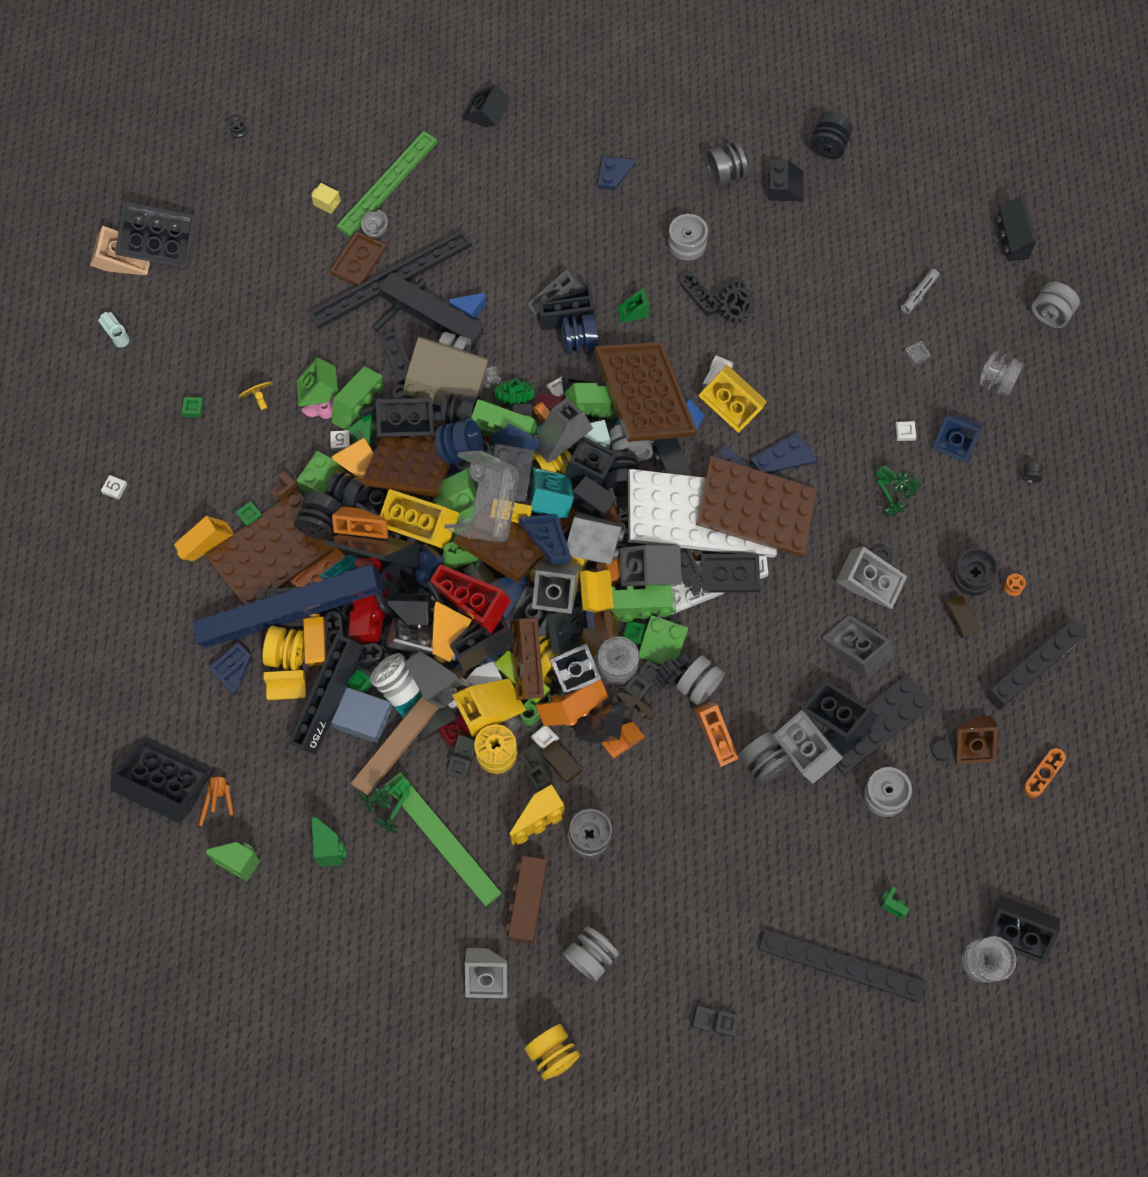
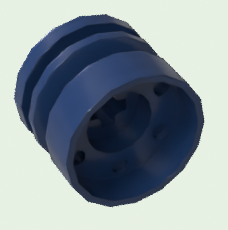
M594 314L581 315L580 324H577L575 316H572V325H569L567 317H563L561 334L567 356L572 355V347L574 346L576 354L580 353L581 345L584 346L586 353L594 352L595 347L598 346Z
M469 418L456 423L444 424L436 430V447L445 463L453 464L464 459L470 460L481 456L484 446L483 436L478 424L473 419Z

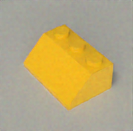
M727 364L698 395L738 433L767 403L757 391Z

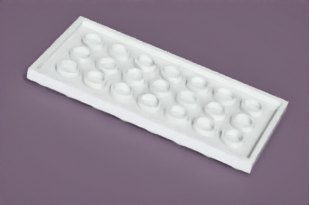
M633 469L628 471V542L660 546H680V548L734 554H759V556L775 557L777 555L776 549L696 525L705 478Z

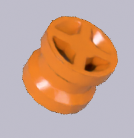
M1011 574L1006 579L1003 588L1009 596H1018L1024 589L1026 582L1020 574Z

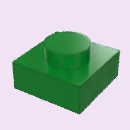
M184 397L183 417H202L203 398Z
M251 501L236 511L237 516L245 526H249L262 516Z
M628 621L622 639L625 642L642 645L647 629L646 624Z
M357 669L350 678L347 687L366 693L372 683L369 676Z

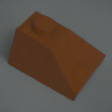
M992 716L972 717L957 727V765L996 762L998 726Z

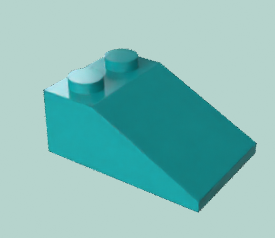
M533 467L529 505L532 506V511L537 514H557L558 518H568L574 498L570 478L564 476V474Z

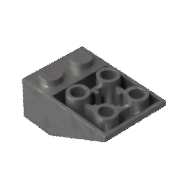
M568 398L551 410L536 437L541 440L536 451L548 463L556 459L566 449L572 447L575 442L586 436L593 429L585 414Z
M393 618L387 638V646L412 653L421 651L428 655L433 652L431 628L428 625H425L424 628H414L413 625H408L402 618Z

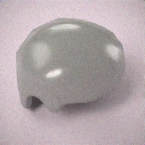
M381 210L367 212L361 220V229L364 234L371 238L382 236L388 226L386 214Z

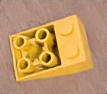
M509 679L470 686L452 695L472 737L477 735L486 726L498 725L526 711L522 701L517 700L516 690Z
M552 785L534 794L510 832L512 845L524 843L528 840L529 835L533 833L537 835L543 832L548 824H556L563 819L562 816L565 815L564 804Z

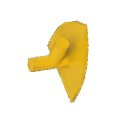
M273 382L253 386L239 394L238 397L241 398L253 393L260 409H266L268 407L260 390L273 385Z

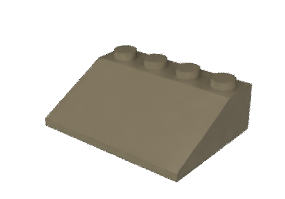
M418 337L405 379L403 394L414 398H432V404L442 406L446 393L461 394L463 398L465 395L481 397L489 359Z

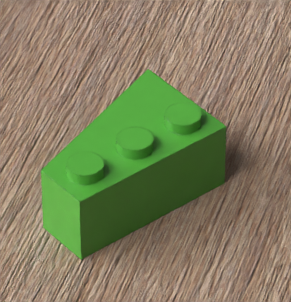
M364 366L333 398L332 423L344 430H348L361 418L359 411L368 408L376 395L382 391L383 376Z
M574 383L565 392L566 398L572 401L585 415L605 417L610 420L618 417L607 386H597V383Z
M477 400L471 417L478 424L482 436L485 437L493 435L507 424H511L535 437L538 429L532 417L521 415L481 400Z

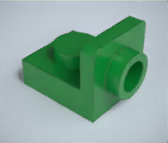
M893 886L890 891L886 889L881 898V901L884 903L881 908L903 920L910 909L906 907L903 901L892 899L897 889Z

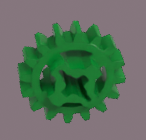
M519 379L509 380V382L503 381V384H497V387H495V399H498V402L503 401V404L507 402L510 405L520 404V402L526 403L527 400H532V397H534V385H531V382L526 383L525 380L522 382Z

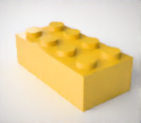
M391 489L388 491L380 513V517L387 519L388 530L443 549L451 539L459 516L458 512Z

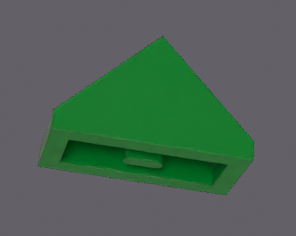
M645 289L639 290L617 306L622 323L648 317L649 303Z
M372 414L361 418L348 429L350 437L355 442L364 437L370 448L372 447L374 423Z

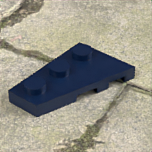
M796 432L751 458L750 462L756 470L770 474L782 471L783 469L797 468L810 463L815 464L818 460Z
M557 514L519 518L520 525L551 565L568 564L571 562L572 558Z

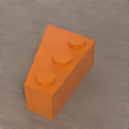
M599 680L567 695L562 694L558 697L555 694L551 696L552 701L548 703L540 702L535 706L544 726L565 724L566 726H571L578 722V718L588 715L592 708L601 706L602 701L608 698L602 680Z

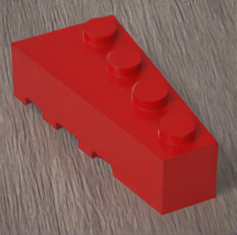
M373 557L355 559V566L358 569L363 565H373L378 571L384 567L383 564ZM386 572V578L388 581H390L391 576L388 572ZM383 589L382 595L384 598H387V592ZM375 595L353 601L354 611L350 613L348 636L361 645L378 644L386 615L378 606Z
M441 564L430 580L443 596L490 634H492L511 602L504 590Z

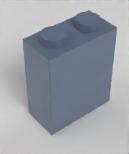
M346 687L338 709L332 718V725L337 730L378 743L392 710L391 702Z

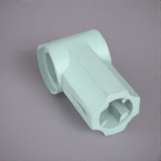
M111 312L103 313L98 322L110 336L115 346L125 347L129 343V336L124 327Z

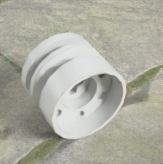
M400 653L393 654L384 659L374 669L370 677L371 683L377 687L378 691L383 693L384 697L393 706H400L408 702L419 692L418 686L404 663L407 660Z

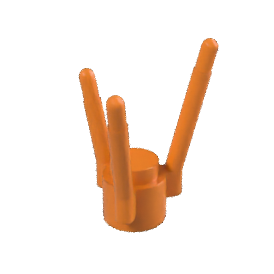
M213 777L210 779V785L207 789L199 821L200 826L203 825L211 795V812H215L217 797H221L225 793L229 814L233 816L230 786L226 785L225 778Z

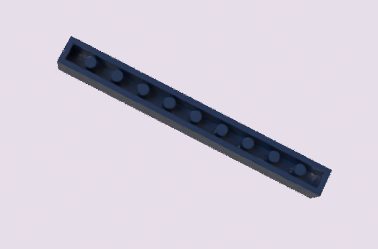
M363 565L360 569L354 571H344L341 575L329 576L319 582H310L301 588H291L288 592L272 594L269 598L257 599L251 604L238 605L229 611H219L216 615L201 617L198 621L193 622L196 644L202 648L212 647L268 629L271 626H278L382 593L383 589L379 571L373 565Z

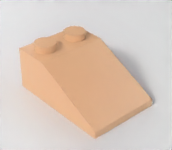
M102 226L97 234L90 266L108 272L147 275L150 262L115 255L119 231Z

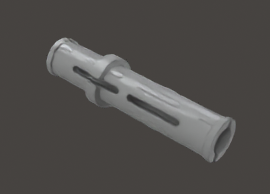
M929 270L916 289L909 293L908 299L901 306V310L904 313H911L913 308L922 301L924 294L939 277L937 270Z

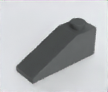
M567 269L530 300L527 305L534 316L538 317V302L557 294L561 296L568 293L569 289H578L583 285Z

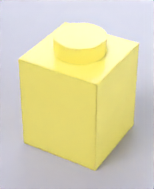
M322 183L313 190L311 195L314 206L332 214L341 201L338 191Z

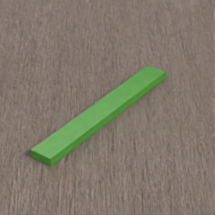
M423 131L337 224V229L352 237L361 227V220L367 212H374L435 146L437 139Z
M401 773L397 774L394 778H392L389 782L385 784V787L388 784H390L394 779L396 780L400 775H403ZM411 786L408 789L410 794L405 798L401 806L483 905L487 907L501 895V892ZM392 793L394 798L399 801L402 795L398 797Z

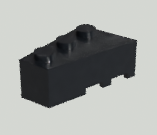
M589 282L584 283V286L578 289H569L568 293L561 296L557 294L538 302L542 330L562 328L563 317L568 318L569 325H572V316H575L577 324L581 323V315L594 314L595 317V307Z
M501 617L492 634L475 622L469 629L466 628L449 646L464 672L511 645L516 640L509 626Z

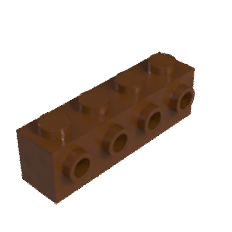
M522 856V862L518 861L516 874H519L518 882H514L513 894H516L515 902L511 901L509 914H512L511 922H507L505 933L509 935V941L534 945L547 869L546 859Z

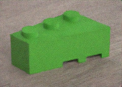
M646 585L645 589L633 590V586H627V590H615V587H612L613 608L610 610L622 622H631L637 618L650 619L651 616L657 615L666 617L670 616L671 613H676L675 591L671 585Z

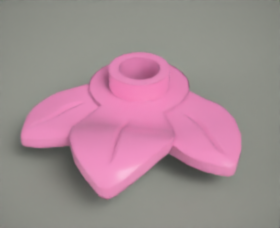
M334 397L327 403L305 406L301 410L309 417L319 415L323 419L331 418Z

